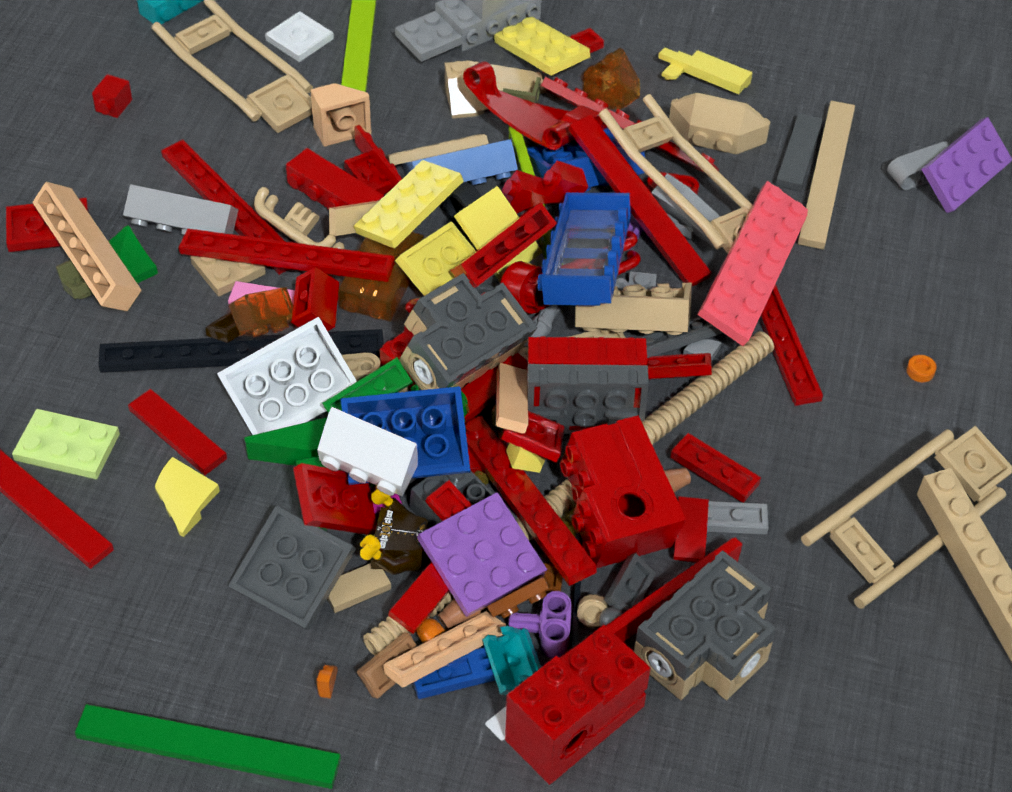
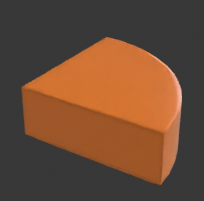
M325 665L319 671L317 687L320 697L331 698L338 672L337 666Z

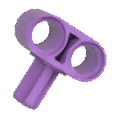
M560 591L548 593L544 597L540 615L513 613L509 616L510 627L520 630L525 628L528 629L529 633H539L540 649L546 657L553 659L555 656L561 657L567 653L571 621V600L567 594ZM553 610H558V611H561V612H560V613H555V612H552V611H553ZM551 637H557V638H559L560 640H552V639H550V638H551Z

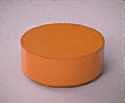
M915 355L910 358L906 371L908 376L914 381L928 382L933 379L937 366L932 358L926 355Z

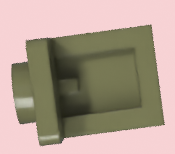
M71 260L56 266L63 288L74 299H83L93 294Z

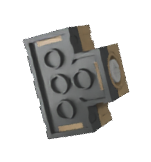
M462 273L417 301L404 323L414 336L399 361L421 390L459 386L463 388L466 383H471L485 374L487 370L495 368L499 363L506 361L509 356H514L521 351L527 343L528 337L533 335L537 327L504 283L496 286L494 290L480 295L476 288H473L469 283L470 280Z
M722 550L711 563H708L694 576V579L682 586L673 595L672 599L660 606L650 619L645 620L638 626L634 652L651 667L650 675L678 699L682 700L692 687H696L703 681L710 688L713 687L718 691V694L727 701L768 661L776 627L769 621L766 622L764 617L772 588Z

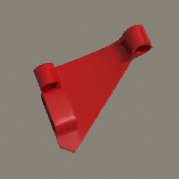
M479 62L464 71V83L491 112L519 133L548 149L558 150L571 141H576L568 130L569 125L590 114L603 130L607 128L599 116L600 112L584 105L572 111L537 104L498 90L494 69L488 62Z

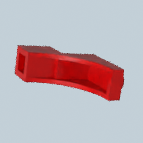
M557 160L543 178L516 170L511 178L505 182L501 192L518 214L540 202L542 204L563 203L566 193H584L588 189V184L582 168Z

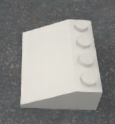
M319 317L217 373L252 435L306 423L327 412L322 404L323 402L357 382Z

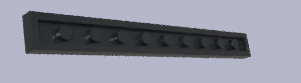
M383 329L328 332L341 355L372 353L380 358V348L384 345ZM287 334L239 336L228 343L215 338L100 344L98 366L100 373L231 366Z

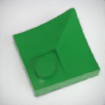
M129 225L125 226L108 241L137 284L158 274L157 266L141 246Z

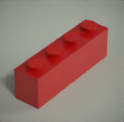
M308 148L286 164L288 184L292 188L306 194L311 200L319 202L328 210L332 207L378 201L384 197L380 192Z
M542 202L527 210L450 271L455 277L464 273L470 280L469 283L473 288H476L557 223Z

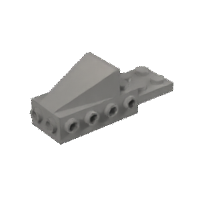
M442 0L435 3L436 11L395 27V35L422 62L455 47L461 52L493 39L494 34L502 31L503 28L515 26L525 18L534 17L537 20L540 19L542 0Z

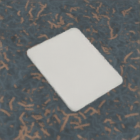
M506 707L485 723L500 740L505 739Z

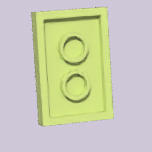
M36 409L12 454L14 461L98 479L120 433L116 426Z

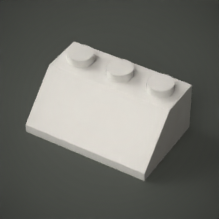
M332 407L330 409L317 449L322 465L333 471L341 469L349 473L352 479L360 483L368 481L375 484L381 492L392 496L395 493L403 496L418 466L417 444Z

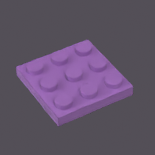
M498 492L425 530L417 537L466 617L533 581L547 571V568Z

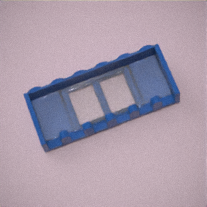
M566 193L564 202L559 204V216L555 217L557 224L555 225V230L551 231V245H547V259H543L542 274L538 275V291H543L544 305L600 306L601 303L612 302L631 219L630 193Z

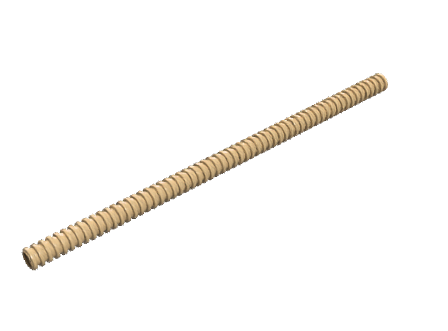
M758 331L754 336L750 337L744 346H738L720 360L719 363H716L712 368V375L698 377L695 382L690 383L683 391L677 393L676 396L659 407L658 410H655L652 415L646 417L642 424L652 445L755 366L762 358L770 354L774 350L772 339L766 333ZM569 479L563 481L562 485H558L555 490L550 491L549 495L544 496L559 517H562L570 508L572 509L576 506V502L572 497V486ZM517 517L516 522L522 529L527 539H534L530 532L527 530V528L524 526V524L521 522V520ZM451 592L445 596L428 618L437 615V611H442L444 606H447L454 599ZM388 616L386 622H380L379 628L374 627L371 629V633H366L363 639L367 649L376 656L402 633L405 632L410 635L412 633Z

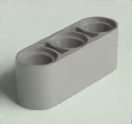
M946 141L899 156L889 164L887 171L903 190H909L929 183L921 169L950 144Z

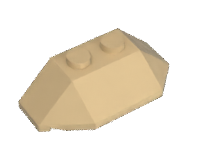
M701 93L673 99L671 102L669 120L680 135L692 145L739 154L767 142L770 121L767 118H763L759 112L747 103Z

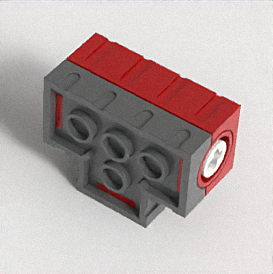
M528 337V411L564 425L563 438H570L572 432L603 424H615V420L618 421L639 415L641 421L645 420L649 385L646 338Z

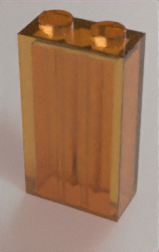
M411 232L395 249L365 237L359 251L395 256L396 260L399 255L424 240V235ZM396 261L388 282L345 276L338 290L340 309L391 322L411 280Z

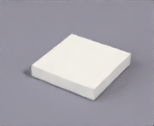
M299 11L267 32L265 38L267 42L300 62L332 41L334 35L332 31Z

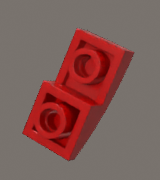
M679 496L678 502L686 517V522L674 542L673 560L698 562L705 557L709 499Z

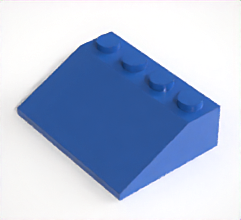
M605 128L603 131L637 175L645 173L626 154L610 130ZM575 140L558 150H551L542 145L527 148L534 174L537 177L543 178L545 173L558 160L583 169L588 184L586 191L591 190L592 186L610 185Z
M460 386L341 398L342 412L417 444L418 466L411 479L470 473ZM348 473L349 485L365 484L352 479Z

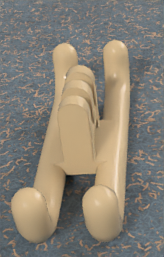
M261 187L258 190L254 199L257 213L293 241L308 245L338 249L345 248L341 242L335 244L336 238L331 234L326 236L321 242H314L307 237L318 222L319 215L314 212L312 213L307 207L304 208L302 203L297 202L287 216L282 219L274 213V207L278 202L277 196L270 195L265 202L269 194L268 188Z

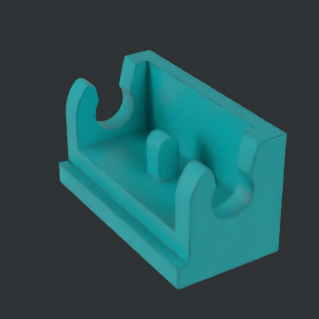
M503 626L500 629L505 636L487 635L482 639L499 692L502 695L507 696L508 693L541 668L529 631L525 628L520 630L510 626Z

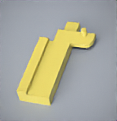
M664 47L658 56L659 59L671 63L662 72V77H665L666 80L677 79L685 72L736 94H740L751 83L753 72L698 50L691 56L681 51L675 52Z

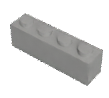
M130 184L123 216L132 219L131 224L147 227V223L155 224L157 230L172 233V228L182 230V235H185L187 228L233 234L238 209L228 204Z

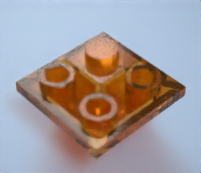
M621 47L613 53L607 54L603 60L588 67L584 72L583 91L588 94L587 98L595 101L596 98L609 105L608 109L621 110L640 98V80Z

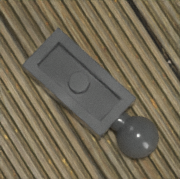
M636 553L626 558L604 598V601L610 607L603 610L600 614V626L609 624L642 601L656 575V572Z

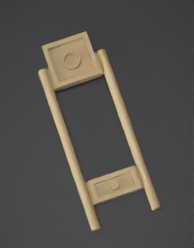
M204 0V4L215 15L177 33L176 37H173L159 22H155L152 25V30L180 59L237 104L252 121L255 122L262 116L279 133L313 114L311 97L307 94L311 92L313 86L296 69L240 27L214 0ZM230 32H233L286 75L249 94L248 98L245 99L194 58L192 54L230 36Z
M651 94L645 96L643 102L654 115V118L628 126L624 130L621 129L608 109L602 110L599 113L600 118L626 154L703 230L716 250L723 247L728 254L752 204L680 135ZM672 140L741 208L709 222L640 152Z
M976 426L956 440L952 431L946 429L801 537L803 544L810 546L830 532L831 535L829 537L869 584L873 583L871 587L854 599V603L858 608L862 609L945 545L938 534L894 568V563L855 517H850L909 471L935 453V459L944 469L952 468L967 495L974 502L978 501L974 507L979 516H982L1006 497L1004 489L998 488L996 485L1012 474V466Z

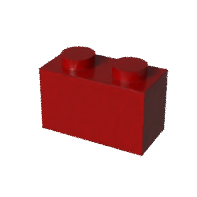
M316 267L296 277L291 323L301 327L319 317L327 331L335 328L339 281Z

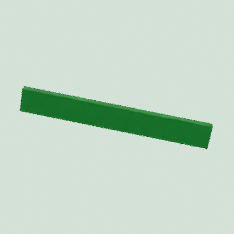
M88 704L84 708L75 731L77 739L333 789L341 761V755L337 753Z

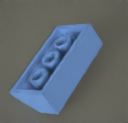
M511 139L402 164L407 175L417 164L424 160L461 173L463 181H471L472 185L487 182L486 177L495 175L496 180L511 177L510 171L518 170Z

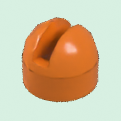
M431 618L426 619L417 630L418 637L422 643L445 632L442 625Z

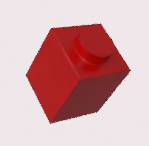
M108 74L92 92L96 112L118 118L133 100L129 81Z

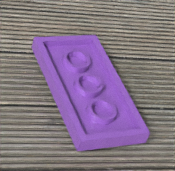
M986 117L978 121L921 170L946 213L954 211L1008 165L1012 158L990 119Z

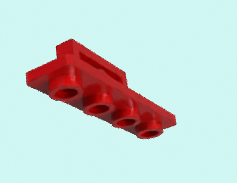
M361 125L355 126V144L362 154L344 160V168L350 175L381 194L388 193L402 178L398 174L395 165L386 159L382 148H378L375 145L370 133L365 132Z

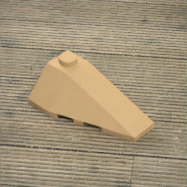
M456 61L445 63V89L452 119L479 116L484 114L485 109H488L472 93L463 80L464 71L479 62ZM491 64L496 75L498 90L503 91V88L533 93L537 77L541 78V84L543 82L541 72ZM542 86L540 87V94L545 93V89Z

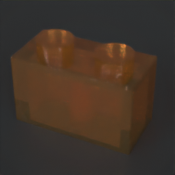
M287 287L245 294L229 304L240 336L252 334L253 337H258L268 333L271 329L273 333L281 332L288 329V323L292 321L293 303Z

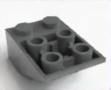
M471 470L470 473L427 477L411 489L409 507L417 516L426 518L428 520V527L431 528L442 522V520L428 506L425 500L448 480L455 485L472 505L488 498L494 493ZM509 509L514 519L517 520V516Z

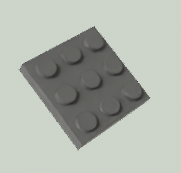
M275 506L228 587L309 631L356 548L318 527L304 525L303 519Z

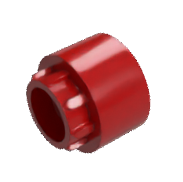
M517 261L506 269L501 283H504L525 312L530 314L537 313L549 306L544 305L543 291H538V275L542 274V267Z

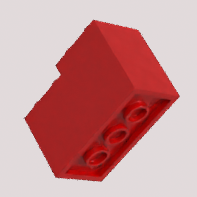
M639 415L618 420L615 424H603L572 432L564 456L560 461V467L564 477H568L571 483L572 497L577 503L571 516L572 526L576 533H580L583 540V548L596 564V569L625 561L629 555L634 553L642 556L672 547L686 522V517Z
M604 624L561 659L555 656L507 694L505 741L549 785L552 784L644 707L646 699L644 691L648 687L651 667Z

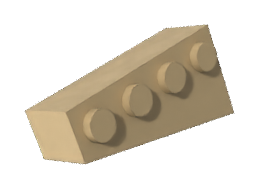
M669 283L657 284V287L652 289H645L641 284L626 286L623 290H618V287L615 286L611 303H601L600 306L576 305L575 327H582L586 331L607 328L613 332H625L629 329L638 330V332L643 334L666 331L670 335H680L683 332H688L691 316L692 283H682V288L673 289L669 287Z

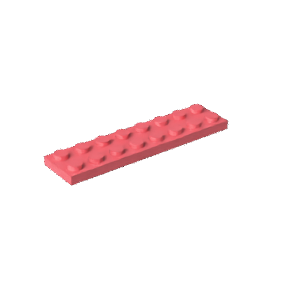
M767 181L758 193L697 315L744 346L749 341L805 222L808 209L784 193L779 187Z

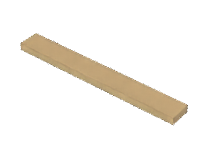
M836 101L830 102L806 206L808 213L801 228L799 245L824 250L855 105Z

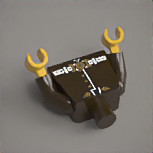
M376 486L371 499L377 505L384 503L385 507L380 509L375 535H367L360 543V546L363 547L360 551L361 558L364 560L371 559V569H383L392 575L420 570L424 554L427 553L417 537L428 529V520L407 510L395 497L391 498V495L381 492Z

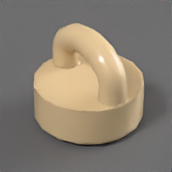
M587 595L579 601L577 617L583 625L587 627L600 626V614L608 608L604 597Z

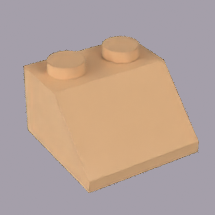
M336 83L311 89L313 125L324 147L354 139L355 126L361 125L365 132L371 134L370 99L367 92Z

